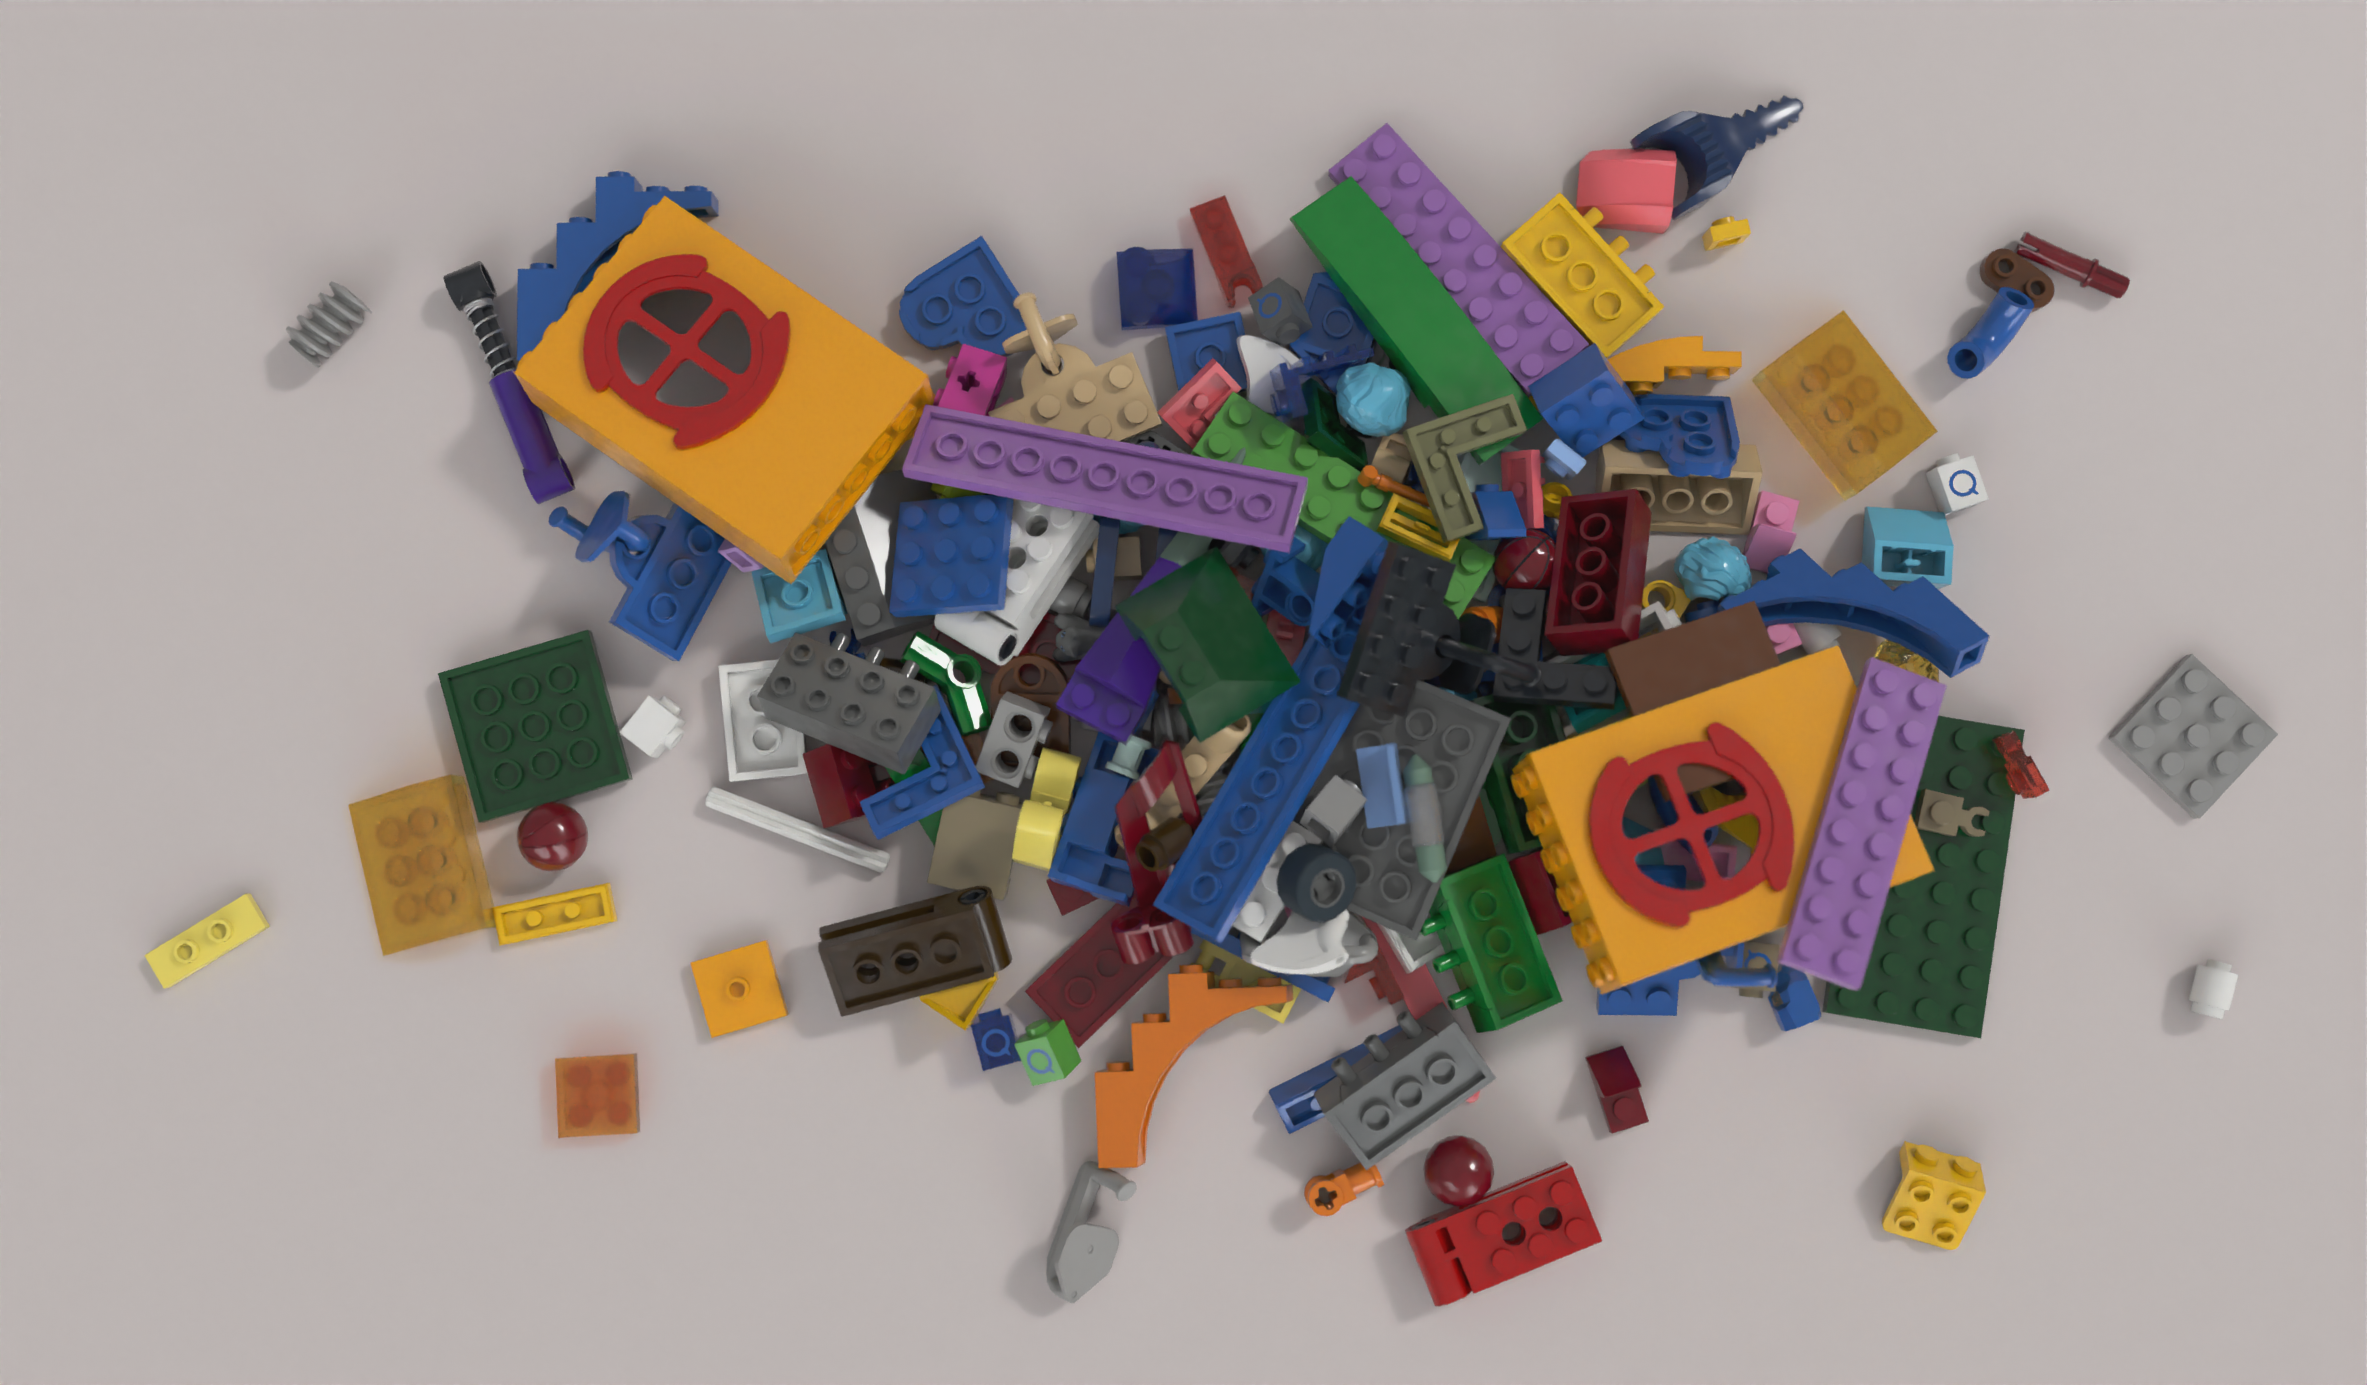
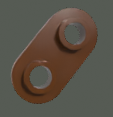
M1997 249L1986 256L1980 265L1981 279L1988 287L1997 293L2002 287L2013 288L2024 293L2034 303V308L2031 312L2046 306L2054 296V284L2051 278L2012 250ZM1999 262H2004L2008 265V273L2000 271L1998 267ZM2031 284L2039 286L2040 295H2035L2031 292Z

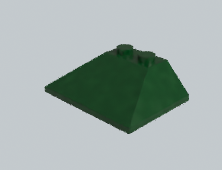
M1217 546L1115 605L1117 612L1135 641L1143 638L1183 702V705L1178 710L1199 744L1301 682Z

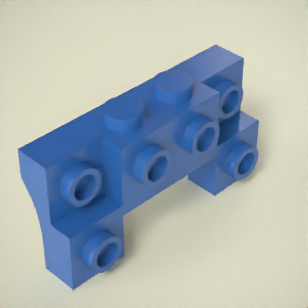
M1098 731L1083 777H1078L1073 789V798L1075 800L1071 811L1066 813L1062 819L1060 829L1062 837L1048 877L1055 883L1086 891L1094 897L1130 907L1134 888L1127 861L1115 858L1119 844L1114 834V829L1118 825L1114 806L1134 779L1105 768L1107 762L1112 761L1119 742ZM1151 747L1150 749H1145L1137 769L1139 777L1150 766L1160 750Z

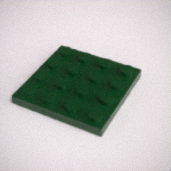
M581 631L438 673L479 823H485L532 809L540 804L557 802L633 779L592 631Z

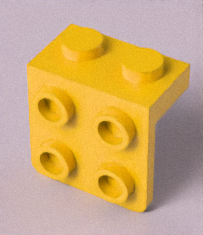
M1904 1141L1899 1152L1903 1177L1882 1218V1227L1890 1233L1944 1249L1954 1250L1960 1245L1986 1194L1981 1165L1965 1156H1954L1937 1151L1928 1145H1917Z

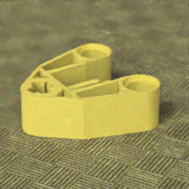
M1043 747L1036 769L1030 800L1025 799L1017 823L1012 854L1014 862L1050 871L1062 837L1060 835L1062 819L1069 812L1082 757Z

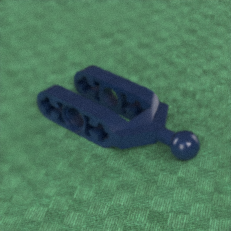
M1142 441L1137 444L1141 446L1160 449V447L1152 441ZM1104 516L1100 518L1089 626L1107 627L1109 624L1120 528L1119 519ZM1159 527L1155 562L1179 531Z

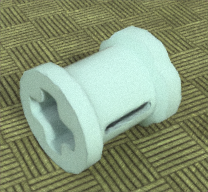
M1132 735L1127 745L1119 742L1112 761L1107 762L1105 768L1135 780L1138 779L1139 773L1137 769L1145 749H1150L1152 743Z

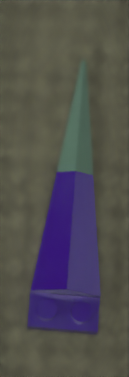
M1245 447L1240 449L1231 463L1243 464L1246 456ZM1179 531L1130 597L1206 553L1212 538ZM1117 612L1075 668L1076 671L1059 698L1056 707L1118 742L1127 745L1147 710L1162 669L1143 638L1135 641Z

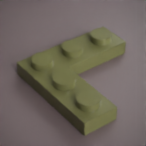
M1513 394L1408 428L1402 433L1443 543L1484 529L1457 456L1521 435L1527 431Z

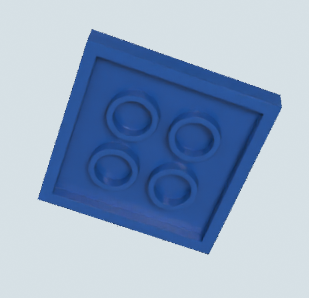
M990 494L900 502L889 612L895 617L1004 610L1014 499Z

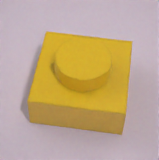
M1730 216L1715 220L1711 223L1712 227H1709L1702 236L1705 251L1743 243L1751 234L1748 219L1735 221L1734 217Z

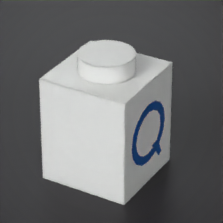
M1958 453L1943 457L1935 461L1936 468L1925 473L1938 511L1944 512L1945 515L1978 505L1989 499L1974 455L1960 459Z

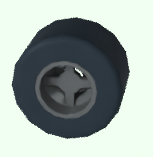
M1309 843L1293 850L1287 855L1280 866L1277 877L1278 895L1283 904L1295 913L1317 922L1335 919L1344 912L1352 901L1356 888V875L1351 862L1340 853L1319 844Z

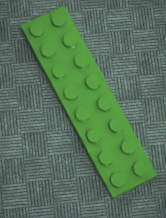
M1235 392L1231 393L1191 452L1193 456L1231 463L1240 449L1245 447L1246 456L1242 465L1308 477V487L1297 525L1327 544L1330 543L1350 516L1384 537L1388 542L1392 541L1410 547L1376 531L1393 495L1392 492L1379 490L1373 484L1369 487L1360 485L1357 480L1358 475L1361 473L1343 460L1329 457L1319 448H1314L1307 442L1305 436ZM1395 509L1394 511L1415 522L1419 521L1425 525H1428L1430 529L1439 532L1437 527L1429 523H1426L1399 509ZM1464 537L1460 538L1449 561L1455 564L1456 567L1443 602L1454 611L1458 620L1495 562L1493 555Z

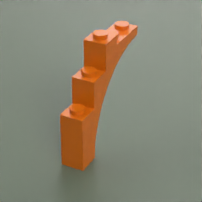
M1203 964L1179 965V972L1168 974L1170 1020H1166V1013L1143 1014V1021L1131 1023L1133 1068H1130L1129 1061L1107 1062L1106 1069L1095 1072L1098 1168H1134L1146 1163L1147 1131L1155 1100L1168 1073L1185 1050L1208 1029L1233 1014L1256 1006L1292 1001L1293 984H1282L1281 977L1258 978V985L1243 986L1242 979L1238 978L1219 979V987H1215L1214 971H1203Z

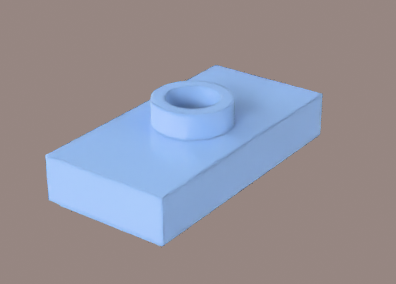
M1556 438L1541 455L1545 458L1546 463L1544 465L1552 473L1562 479L1565 477L1569 481L1586 464L1585 459L1560 439Z

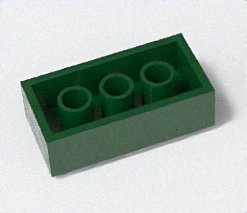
M1493 694L1470 700V702L1511 718L1485 780L1507 854L1542 846L1539 836L1533 835L1526 819V813L1529 812L1524 798H1519L1515 793L1511 776L1514 775L1512 769L1529 753L1566 741L1557 707L1494 702Z

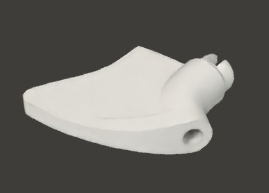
M1250 335L1239 336L1237 338V347L1247 378L1246 400L1269 414H1275L1274 418L1293 428L1294 416H1297L1301 399L1300 385L1311 378L1308 370L1290 351L1272 341Z
M1345 910L1337 918L1326 922L1311 921L1292 911L1282 929L1251 953L1252 964L1267 970L1287 974H1316L1343 965L1349 958L1347 951L1342 945V938L1347 928L1346 922L1349 920L1348 911Z

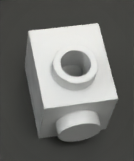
M648 695L619 733L650 757L659 758L666 747L671 750L681 740L685 733L681 728L687 721L678 715L682 709L669 698L663 695L659 700Z

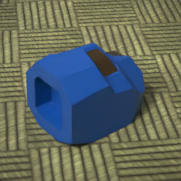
M1780 963L1777 969L1776 992H1771L1768 996L1780 1029L1782 1031H1789L1820 1019L1822 1016L1819 1003L1805 972Z

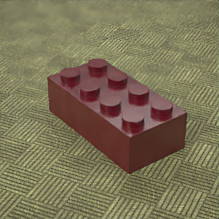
M1637 489L1565 496L1561 498L1545 628L1546 637L1561 656L1605 653L1610 648L1637 640L1639 637L1652 512Z

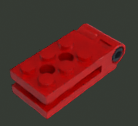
M1566 1161L1490 1191L1481 1200L1471 1205L1454 1206L1424 1218L1405 1230L1433 1303L1437 1307L1456 1302L1471 1292L1473 1294L1602 1242L1573 1167L1568 1165ZM1554 1207L1556 1214L1553 1221L1548 1224H1540V1212L1544 1208ZM1510 1222H1518V1234L1512 1239L1502 1238L1504 1226Z

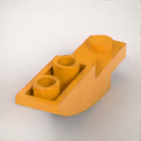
M1685 336L1642 344L1623 351L1607 360L1631 390L1632 394L1645 395L1653 393V389H1657L1664 382V374H1668V379L1672 380L1690 379L1692 377L1691 374H1706V379L1708 380L1729 379L1730 374H1734L1742 367V351H1703V336Z

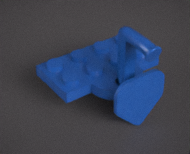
M614 491L609 494L598 508L589 526L568 514L567 509L563 506L554 509L549 516V525L560 528L580 541L575 553L576 559L581 562H592L603 551L609 552L610 565L616 578L627 587L609 623L670 660L680 661L732 564L718 552L725 538L675 503H673L666 518L659 515H640L627 520L630 495L625 491Z
M1637 865L1639 870L1651 880L1669 888L1686 890L1687 871L1684 865ZM1743 942L1602 995L1597 987L1596 1009L1598 1015L1677 1016L1679 980L1695 978L1701 974L1705 981L1715 986H1767L1768 988H1774L1777 984V973L1771 964H1766L1763 968H1743L1745 943Z

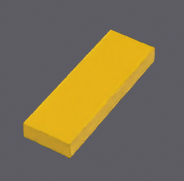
M610 883L492 907L499 946L617 921Z

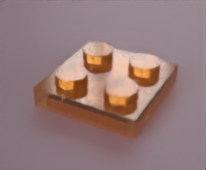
M637 1053L555 1058L558 1138L634 1134L640 1132Z

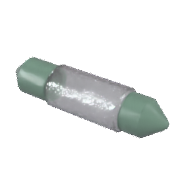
M1416 754L1411 756L1403 771L1405 781L1404 794L1419 873L1435 883L1447 869L1443 846L1445 839L1436 784L1433 782L1431 767Z

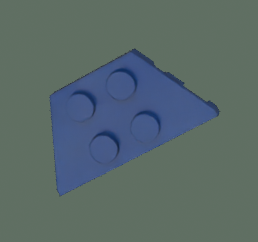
M1327 272L1313 273L1304 300V306L1313 327L1300 335L1296 341L1290 343L1289 349L1337 396L1336 385L1340 376L1350 367L1365 364L1373 336Z

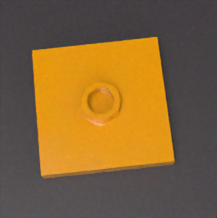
M768 940L690 963L711 1038L789 1015Z

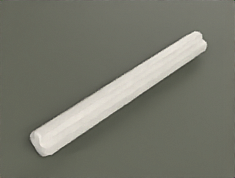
M712 787L706 797L705 805L709 808L877 872H884L888 866L890 854L733 793Z

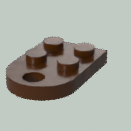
M1025 653L1011 658L1009 662L997 671L992 681V721L1000 699L1007 691L1051 708L1047 720L1053 722L1045 744L1038 742L1034 752V756L1039 758L1043 747L1071 754V716L1056 707L1059 698L1069 683L1065 672L1059 664L1047 656L1037 653ZM1024 664L1037 666L1041 674L1039 682L1034 684L1025 682L1020 676L1021 666ZM1014 716V723L1018 729L1022 731L1032 730V723L1027 716ZM1011 751L1001 752V759L1006 765L1011 767L1019 765V760L1015 753Z

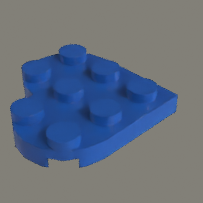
M982 236L916 276L905 287V293L900 301L899 316L905 331L916 343L932 351L946 349L956 344L961 346L966 344L1008 357L1012 354H1006L1002 343L1008 338L1027 330L1019 309L1015 308L1013 303L1020 294Z
M1668 394L1635 396V400L1645 419L1620 434L1625 439L1626 449L1636 453L1646 450L1659 451L1663 460L1668 464V472L1677 477H1686L1692 474L1722 479L1730 476L1732 467L1737 462L1740 445L1730 397Z

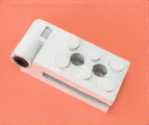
M1016 499L1013 503L1004 610L936 614V629L1000 666L1009 662L1013 656L1017 657L1098 536L1100 524L1092 519L1094 517L1093 514Z

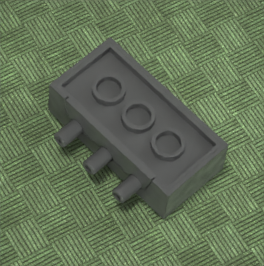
M795 632L757 695L766 719L905 774L941 711L935 687L914 679L920 670L919 665L914 661L907 660L901 671L897 673L879 666L885 657V652L879 647L873 646L866 658L862 659L845 652L851 639L843 633H838L829 646Z
M1443 1002L1417 1020L1408 1011L1400 1013L1396 1021L1403 1029L1385 1043H1382L1376 1034L1369 1035L1364 1040V1045L1370 1053L1352 1066L1343 1057L1335 1059L1331 1067L1337 1074V1077L1313 1093L1325 1117L1366 1170L1497 1079Z

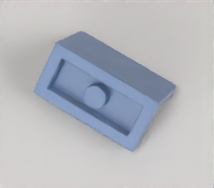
M1397 743L1356 749L1362 794L1367 799L1364 804L1367 829L1408 823Z

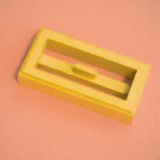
M1393 493L1376 531L1423 553L1449 562L1460 538L1443 543L1440 533L1430 529L1428 525L1419 521L1415 522L1394 512L1395 509H1399L1437 527L1431 510Z

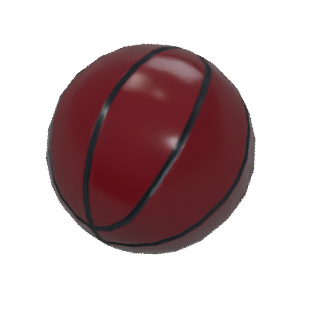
M1527 528L1526 537L1502 539L1494 552L1493 573L1498 583L1505 590L1506 588L1548 591L1551 587L1556 543L1546 533L1537 529Z

